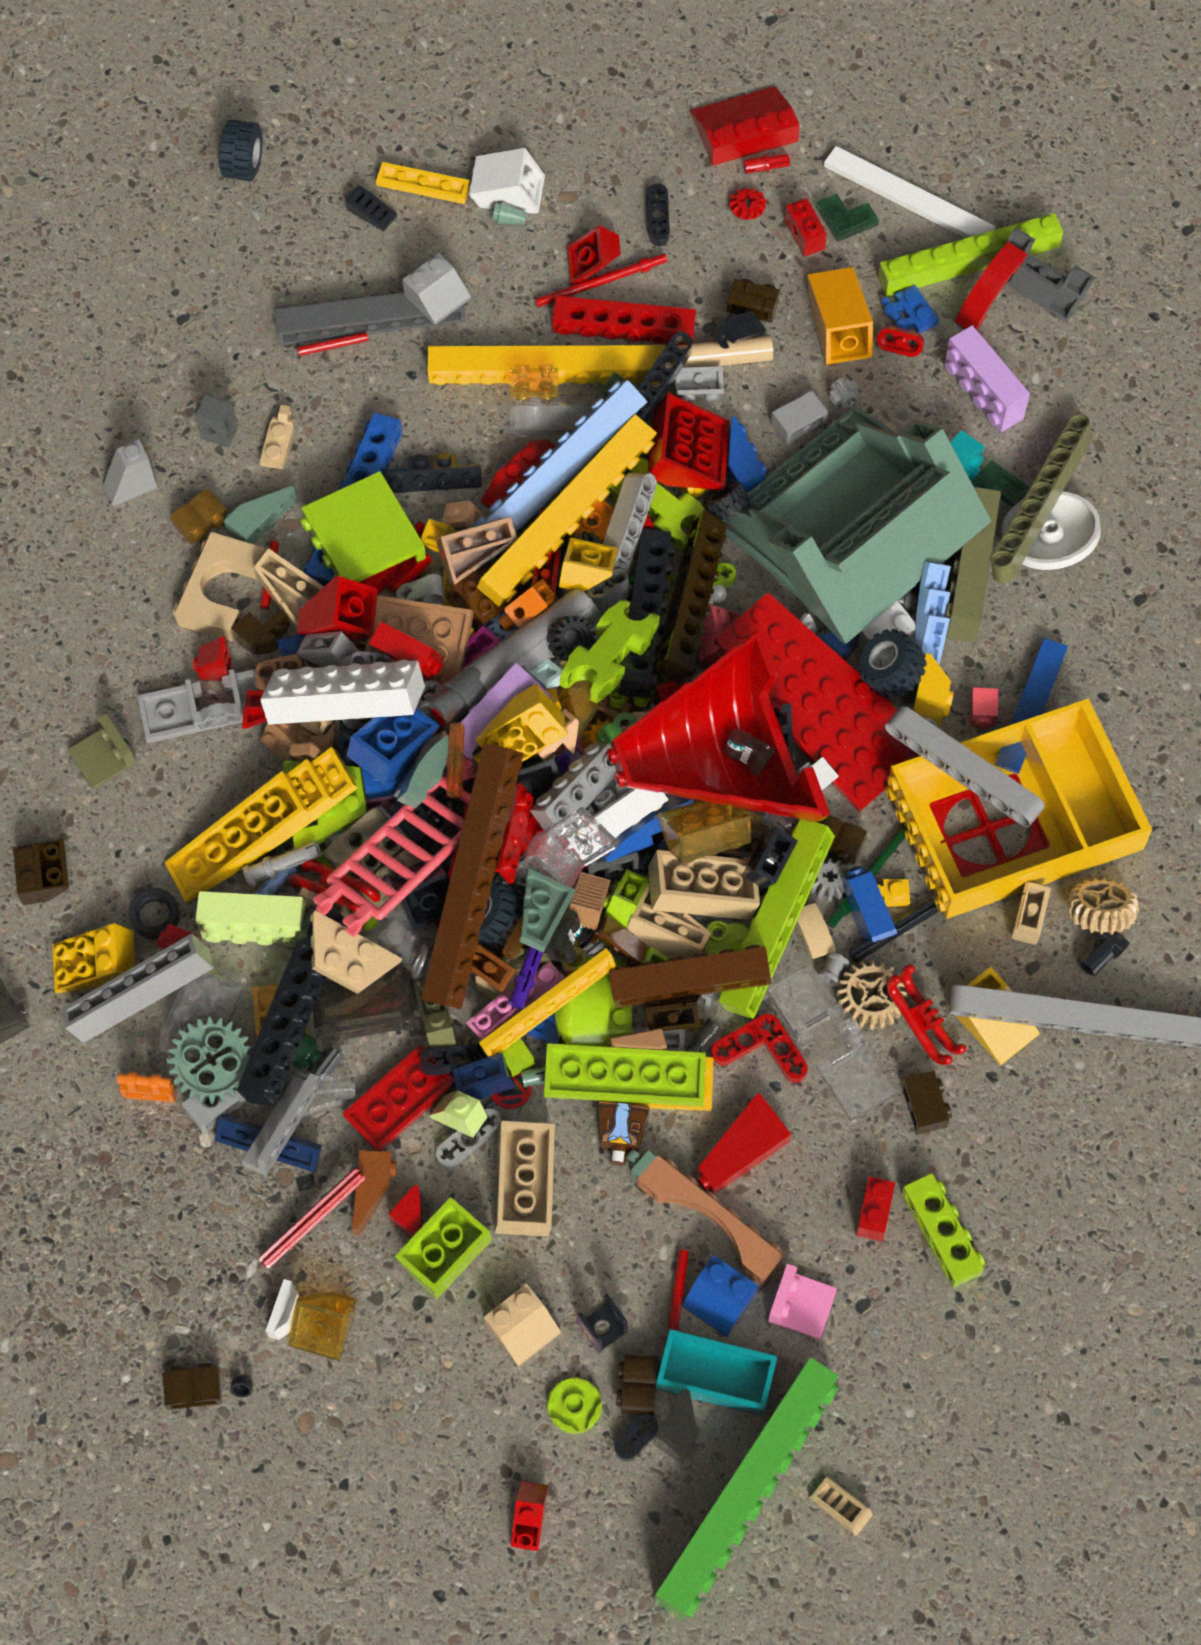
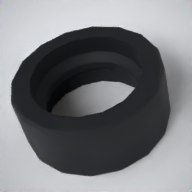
M149 888L141 891L133 898L129 907V917L134 929L140 936L147 939L158 940L160 933L163 930L166 931L169 924L176 927L179 924L180 912L176 900L168 891L161 888ZM153 901H162L169 908L168 919L155 927L144 925L139 917L142 907Z

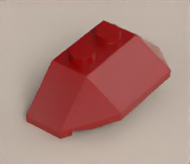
M548 439L529 442L496 473L482 497L481 503L489 509L498 499L502 501L508 495L506 492L508 488L515 482L520 484L525 479L523 474L532 465L537 467L542 462L540 457L549 448L554 450L557 446Z

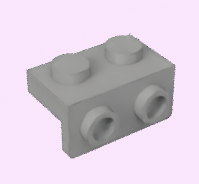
M723 366L682 368L675 378L676 396L686 401H695V397H705L706 401L719 400V396L724 395Z

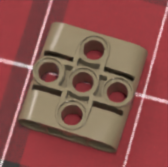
M379 807L373 808L324 850L323 856L336 869L360 847H356L354 842L358 835L362 836L363 844L388 821V818ZM385 836L376 845L407 868L421 862L419 858L399 844H397L395 849L390 850L389 842L391 839L388 836ZM367 853L358 862L383 881H385L388 874H396L395 871L379 860L372 867L370 865V858L372 857L370 853ZM349 870L346 874L351 876L353 871ZM359 876V878H358L359 880H362V881L366 882L367 884H369L367 881H365L364 879H362V878ZM352 888L378 908L389 899V897L376 889L381 895V899L379 902H373L367 895Z

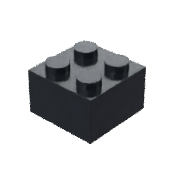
M421 861L408 868L416 873L426 863ZM441 864L400 902L403 913L413 931L440 919L442 916L450 882ZM398 873L388 877L392 887L396 890L407 882Z

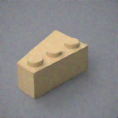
M268 548L254 566L255 576L279 609H282L288 615L289 622L297 631L299 609L324 586Z
M649 884L627 927V930L644 942L647 947H652L669 958L681 957L689 959L693 958L696 954L702 953L711 932L688 914L683 915L681 913L652 910Z

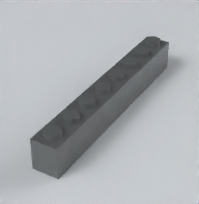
M404 291L396 294H379L373 297H355L350 300H332L327 303H309L304 306H286L281 309H274L280 346L336 339L366 332L368 335L466 322L463 304L434 325L404 296Z

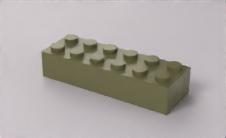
M974 487L992 522L955 552L950 582V596L945 617L950 618L947 631L948 639L976 643L983 614L1001 491Z

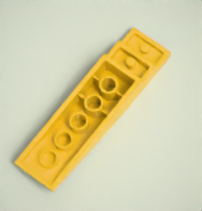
M330 747L312 762L308 759L304 760L288 774L281 771L164 863L184 901L188 903L199 896V891L206 892L242 870L243 866L250 865L289 839L355 791L358 786L336 749Z

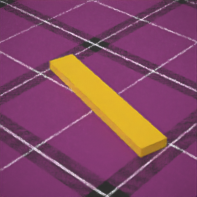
M607 948L481 1040L479 1044L486 1056L490 1057L501 1053L609 973V971L613 970L616 964Z

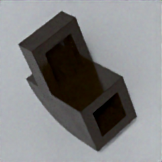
M282 609L278 610L264 624L259 622L249 612L232 626L231 630L234 639L247 651L254 654H268L279 648L276 638L283 636L287 632L290 623L288 615Z

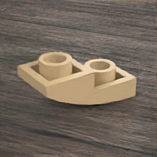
M816 903L804 906L795 927L798 935L803 937L809 959H815L835 952L836 949L830 932Z

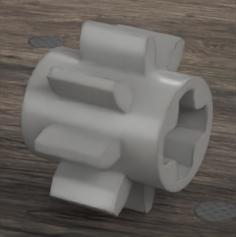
M841 378L831 385L832 391L829 392L831 394L829 398L834 406L839 404L843 408H847L858 400L856 395L859 394V388L854 380L849 382L848 379Z

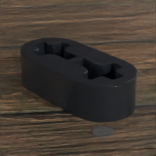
M650 1414L638 1416L618 1437L615 1442V1454L620 1460L626 1462L634 1460L655 1438L658 1433V1422L655 1417ZM651 1422L652 1432L645 1431L639 1437L637 1434L641 1430L640 1423L646 1424ZM634 1438L636 1440L632 1445L634 1452L631 1454L629 1452L621 1453V1443L628 1444Z

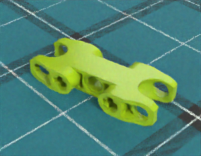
M638 457L640 459L639 463L632 470L627 468L630 473H647L648 461ZM624 479L618 486L612 485L608 489L610 491L609 495L615 503H617ZM656 481V489L647 514L654 519L652 522L654 530L671 532L670 542H674V548L683 552L687 536L682 531L683 528L689 526L690 521L705 509L690 494L683 492L676 498L659 484L660 482Z
M625 599L620 600L613 607L609 608L599 620L595 633L600 638L589 650L579 645L570 654L560 676V686L570 688L577 681H589L593 684L589 700L595 703L600 702L604 697L612 693L621 682L625 667L620 665V663L631 651L641 656L648 649L659 626L660 616L651 613L644 620H631L627 618L630 612V602Z

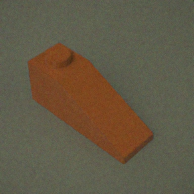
M478 943L472 963V972L503 992L516 969L493 950Z
M359 1150L358 1169L364 1174L365 1180L356 1188L352 1225L355 1236L361 1235L389 1190L392 1177L397 1176V1161H393L392 1152Z

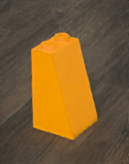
M854 268L807 274L808 296L826 365L872 358L873 320Z

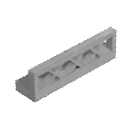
M310 1073L306 1081L296 1076L293 1077L243 1158V1166L264 1176L268 1175L318 1093L316 1075Z

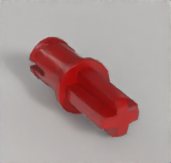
M764 154V157L744 159L746 175L764 171L769 173L770 169L790 166L788 154L767 157V154Z

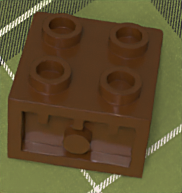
M491 563L484 565L453 585L446 597L452 607L474 611L471 625L474 633L482 626L486 628L492 619L505 611L504 608L518 598L515 595L509 603L504 601L498 606L477 588L480 579L493 566Z

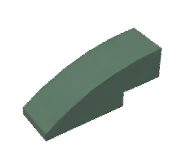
M445 736L415 763L401 786L397 801L416 808L426 799L428 790H431L441 781L452 737Z

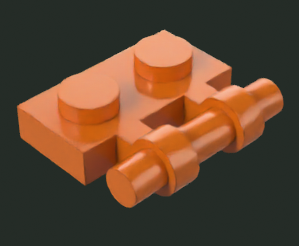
M131 1071L128 1074L118 1073L117 1084H120L119 1091L123 1098L176 1102L177 1092L174 1085H172V1078L162 1077L161 1074H152V1076L138 1075V1072Z

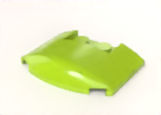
M570 955L561 973L566 978L593 957ZM614 959L616 967L626 965V960ZM607 973L554 1013L558 1036H562L566 1045L608 1047L613 1037L634 1033V1030H632V1006L616 1008L613 1002L610 973Z

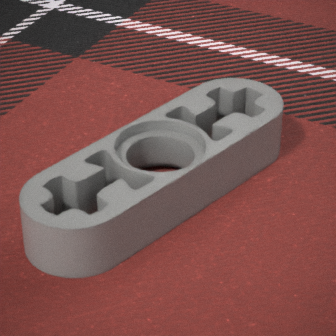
M484 1109L488 1119L495 1118L494 1126L491 1127L488 1124L482 1128L483 1136L480 1135L478 1130L475 1134L476 1141L471 1145H466L461 1141L464 1133L456 1131L442 1142L436 1149V1158L439 1165L447 1169L455 1167L499 1131L501 1124L500 1114L494 1109ZM457 1141L458 1146L463 1152L460 1153L458 1148L452 1153V1160L449 1158L443 1160V1151L451 1152L456 1148L454 1142Z

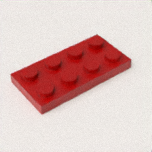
M421 1044L342 1113L344 1119L375 1151H382L456 1085L455 1079L450 1074L429 1076L420 1071L418 1062L422 1052L426 1050ZM427 1059V1061L431 1062L432 1065L436 1064L433 1063L431 1059Z

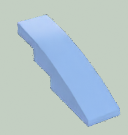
M925 561L917 606L915 643L922 649L925 655L926 653L931 654L937 663L940 664L950 618L945 617L950 592L945 591L951 566Z

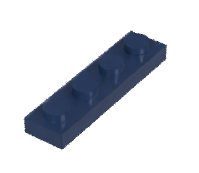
M222 1114L218 1119L215 1141L248 1151L263 1126ZM291 1135L276 1161L315 1172L318 1167L322 1145Z

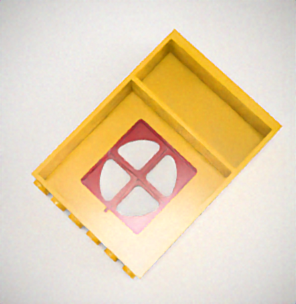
M1089 698L960 742L1037 795L1045 804V808L1030 825L1031 834L1027 844L1014 857L1009 858L1004 854L995 832L1017 822L1008 816L995 821L989 820L977 794L922 756L891 766L889 777H887L886 795L889 801H893L896 806L895 814L898 822L904 823L906 826V840L909 845H913L916 851L915 860L917 865L923 867L926 873V885L929 890L933 889L936 896L935 904L939 912H943L946 919L1022 893L1025 882L1045 885L1144 850L1152 832V828ZM1021 742L1026 752V758L1019 774L995 766L1001 748ZM961 800H969L980 825L952 836L947 835L944 830V823L948 813ZM978 836H985L997 862L987 865L972 863L959 857L952 847Z

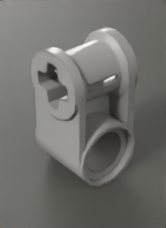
M437 574L426 575L421 579L401 585L396 592V598L442 605L445 602L444 580Z

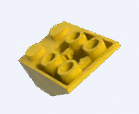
M536 683L516 695L475 740L482 748L483 744H490L524 753L522 761L568 735L565 715Z
M115 923L52 944L55 993L96 989L136 966L133 931Z
M989 967L966 985L1012 992L1010 987L992 967ZM956 1016L1000 1066L1040 1035L1035 1026Z

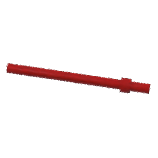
M664 253L649 259L647 257L639 259L638 263L535 298V304L538 308L555 302L556 296L570 297L638 272L645 273L651 271L652 267L668 262L666 254Z

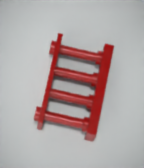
M521 783L516 784V791L512 799L509 819L506 823L503 844L500 848L495 873L499 872L509 884L514 883L516 871L518 870L519 858L534 799ZM466 804V806H465V810H464V814H463V818H464V819L466 818V814H467V810H468V805H467V804ZM458 847L453 853L448 873L449 879H451Z

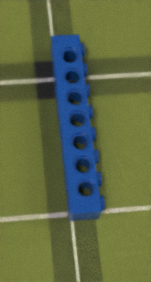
M378 413L373 414L371 421L368 420L365 424V435L356 445V456L354 460H350L347 467L348 475L345 480L340 482L338 490L379 471L384 477V471L388 469L403 433L401 420ZM313 546V556L311 561L308 560L306 562L304 573L325 587L335 574L332 568L328 570L325 564L322 563V556L324 555L321 549L317 551Z

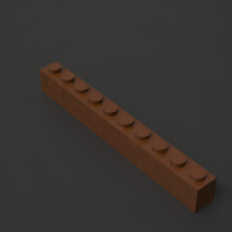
M483 744L421 1000L457 1009L462 1008L469 975L472 971L475 950L478 946L479 931L484 921L485 909L491 893V885L497 867L500 848L503 844L504 831L509 819V811L513 795L516 791V782L522 766L524 753L506 747Z

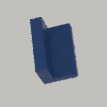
M502 1053L453 1069L457 1091L478 1100L516 1087L515 1081L509 1075L506 1059Z

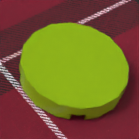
M578 1377L557 1383L550 1391L547 1401L548 1415L553 1424L561 1431L570 1434L584 1433L593 1428L599 1420L602 1411L601 1396L597 1388L588 1380Z

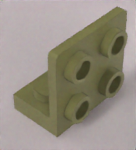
M107 714L97 718L101 727L97 729L96 733L68 749L70 756L93 789L136 764L130 748Z

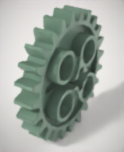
M209 1017L206 1025H203L202 1021L198 1019V1027L194 1028L188 1023V1033L182 1030L179 1031V1035L182 1038L181 1041L177 1039L172 1040L177 1049H169L168 1051L170 1055L175 1056V1058L167 1060L168 1065L175 1066V1068L169 1071V1075L178 1076L173 1081L174 1085L183 1084L180 1093H184L187 1090L191 1091L190 1100L196 1094L200 1096V1103H203L205 1097H209L211 1104H214L215 1097H219L222 1103L225 1102V1094L227 1093L230 1097H235L233 1089L238 1088L250 1058L247 1053L251 1052L253 1047L244 1046L248 1041V1036L239 1037L241 1028L236 1029L234 1032L231 1030L233 1022H229L224 1027L222 1026V1018L218 1020L217 1024H213L211 1017ZM213 1036H217L222 1039L223 1044L220 1048L213 1049L208 1045V1040ZM226 1048H232L229 1053L216 1059L215 1066L209 1063L195 1074L190 1073L192 1069L206 1062V1056L210 1055L211 1058H214ZM188 1051H197L200 1054V1059L195 1063L188 1062L185 1059ZM225 1059L235 1060L237 1067L232 1071L225 1070L222 1067V1062ZM203 1073L212 1074L214 1076L213 1083L210 1085L201 1084L199 1081L200 1075Z

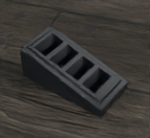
M360 185L346 198V207L349 212L383 232L397 217V213ZM383 213L386 214L381 221L378 220Z

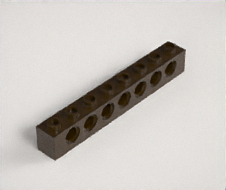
M705 510L701 511L689 524L654 667L655 670L678 683L687 676H692L696 670L697 664L695 661L701 649V636L706 628L704 622L710 611L708 605L714 593L713 584L718 576V563L723 555L721 549L727 538L725 534L727 523Z

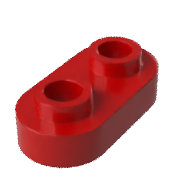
M888 325L879 331L877 343L885 351L915 357L923 350L924 338L918 332ZM886 334H892L894 338L888 339ZM909 340H914L917 344L911 345Z

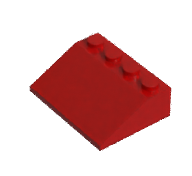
M776 86L690 110L712 166L798 142L800 124L792 106Z
M667 392L655 408L653 414L652 429L657 434L653 439L655 445L649 451L647 473L653 474L657 482L667 486L723 490L725 487L730 420Z

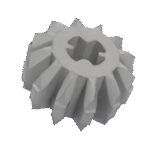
M829 857L826 864H822L811 889V893L818 892L817 898L819 900L823 896H827L828 902L832 901V896L840 900L842 893H846L841 876L848 874L847 870L849 869L848 867L840 868L842 863L840 860L833 864Z

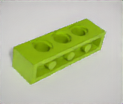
M933 1173L904 1186L901 1194L952 1289L980 1276L984 1270V1259L979 1250L975 1251L970 1243L972 1238L968 1229L965 1226L961 1227L957 1219L959 1217L958 1211L952 1202L948 1203L944 1195L946 1190L941 1180H936ZM927 1201H934L939 1209L931 1211L927 1209L925 1203ZM942 1224L947 1225L952 1233L948 1235L942 1234L938 1230V1226ZM954 1248L961 1249L965 1257L955 1258L951 1254V1250Z

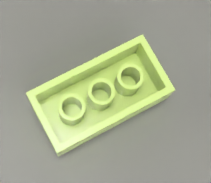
M199 891L195 921L202 939L208 942L218 943L221 940H231V942L236 944H245L249 941L266 946L272 945V943H282L285 946L294 947L307 916V910L303 897Z

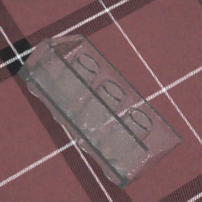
M511 394L510 434H515L516 437H528L530 434H539L540 437H552L554 434H564L567 431L571 433L576 428L574 423L584 414L588 416L593 411L591 406L600 398L604 400L606 394Z

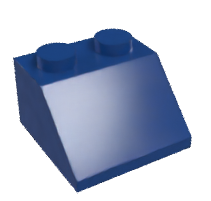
M713 1255L696 1279L682 1307L727 1337L757 1295L759 1286Z

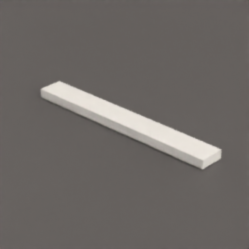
M835 146L824 162V167L964 238L996 229V226Z

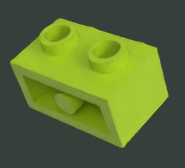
M626 870L621 881H615L611 892L606 898L603 908L607 909L604 918L608 915L627 929L631 917L649 884V879Z

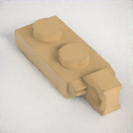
M281 405L278 417H272L259 461L260 466L284 470L295 430L294 420L290 419L292 415L290 406Z

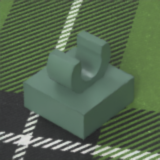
M633 1149L626 1156V1162L633 1167L631 1169V1178L637 1182L639 1176L656 1156L648 1150L642 1157Z

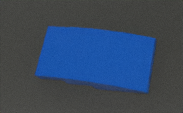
M664 793L668 801L663 803L660 809L650 812L637 825L630 826L620 833L615 840L601 846L595 854L608 863L653 845L651 835L674 827L672 817L694 809L693 799Z

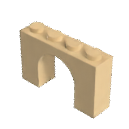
M211 532L208 540H204L202 543L199 560H195L193 563L192 576L183 586V596L180 602L177 601L174 606L173 615H175L178 626L217 638L226 637L227 641L233 642L234 637L231 627L241 620L239 610L208 600L204 596V589L213 577L226 572L257 579L254 566L264 555L266 548Z

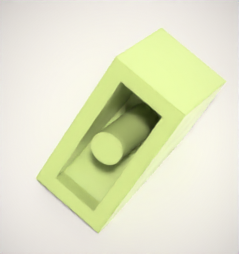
M460 1091L444 1095L430 1114L432 1119L472 1138L487 1119L480 1101Z

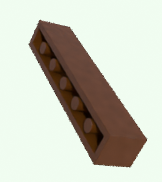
M750 945L745 950L740 951L725 949L721 950L719 954L714 955L699 953L689 959L673 957L663 963L648 961L638 967L622 965L616 967L615 970L609 971L613 1002L616 1008L772 984L766 946L761 947L760 945Z

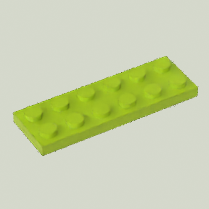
M547 1044L544 1097L703 1107L706 1053Z

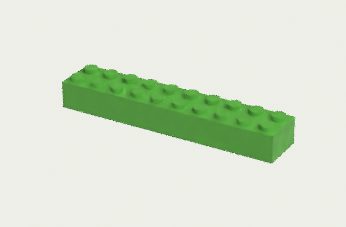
M810 1357L657 1591L655 1602L682 1621L687 1616L690 1618L694 1616L701 1605L700 1595L702 1592L708 1594L716 1582V1570L718 1567L722 1570L725 1568L732 1557L733 1551L731 1547L733 1544L740 1545L747 1534L748 1526L746 1524L749 1520L754 1522L762 1511L764 1504L761 1502L764 1496L768 1499L771 1497L778 1486L779 1479L777 1476L779 1473L786 1474L793 1462L794 1455L792 1453L794 1450L800 1452L806 1443L810 1433L807 1431L808 1428L812 1427L814 1429L817 1426L825 1410L822 1408L823 1405L827 1404L829 1406L835 1398L840 1387L836 1384L839 1375Z

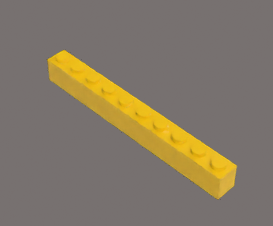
M665 345L428 346L429 383L437 385L446 383H459L462 385L469 383H483L486 385L493 383H506L510 385L516 383L610 384L617 381L621 383L627 380L633 384L644 380L665 349ZM654 381V382H652L651 384H657V383H659V382H658V381Z
M634 414L480 579L477 588L498 606L504 601L509 603L518 593L515 589L520 584L525 586L533 577L531 572L536 567L541 569L548 561L547 555L550 551L556 552L563 545V537L566 534L571 536L580 526L577 522L582 517L586 520L595 510L593 505L597 501L602 503L610 493L608 489L612 485L615 487L619 485L625 477L623 473L627 468L632 470L639 463L640 459L638 457L642 452L647 454L655 445L653 439L657 432Z

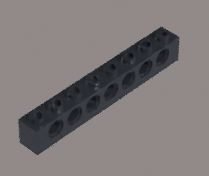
M642 528L629 617L631 620H644L651 613L659 616L661 612L666 613L667 598L663 597V593L668 594L670 579L665 578L666 575H671L673 561L668 560V557H673L675 543L670 542L671 532ZM660 616L659 626L648 649L641 656L630 651L624 658L622 666L625 667V672L620 682L619 695L649 699L650 689L656 688L657 674L652 673L655 670L654 667L657 659L655 651H659L662 636L658 635V631L663 632L665 617Z
M310 906L236 1090L248 1103L275 1107L278 1098L282 1094L286 1077L291 1071L296 1052L301 1046V1039L305 1029L310 1023L314 1006L319 1000L323 983L327 979L326 976L312 969L313 949L311 947V936L313 935V921H310V916L317 906ZM331 908L325 916L346 927L342 921L344 919L343 915L338 909Z

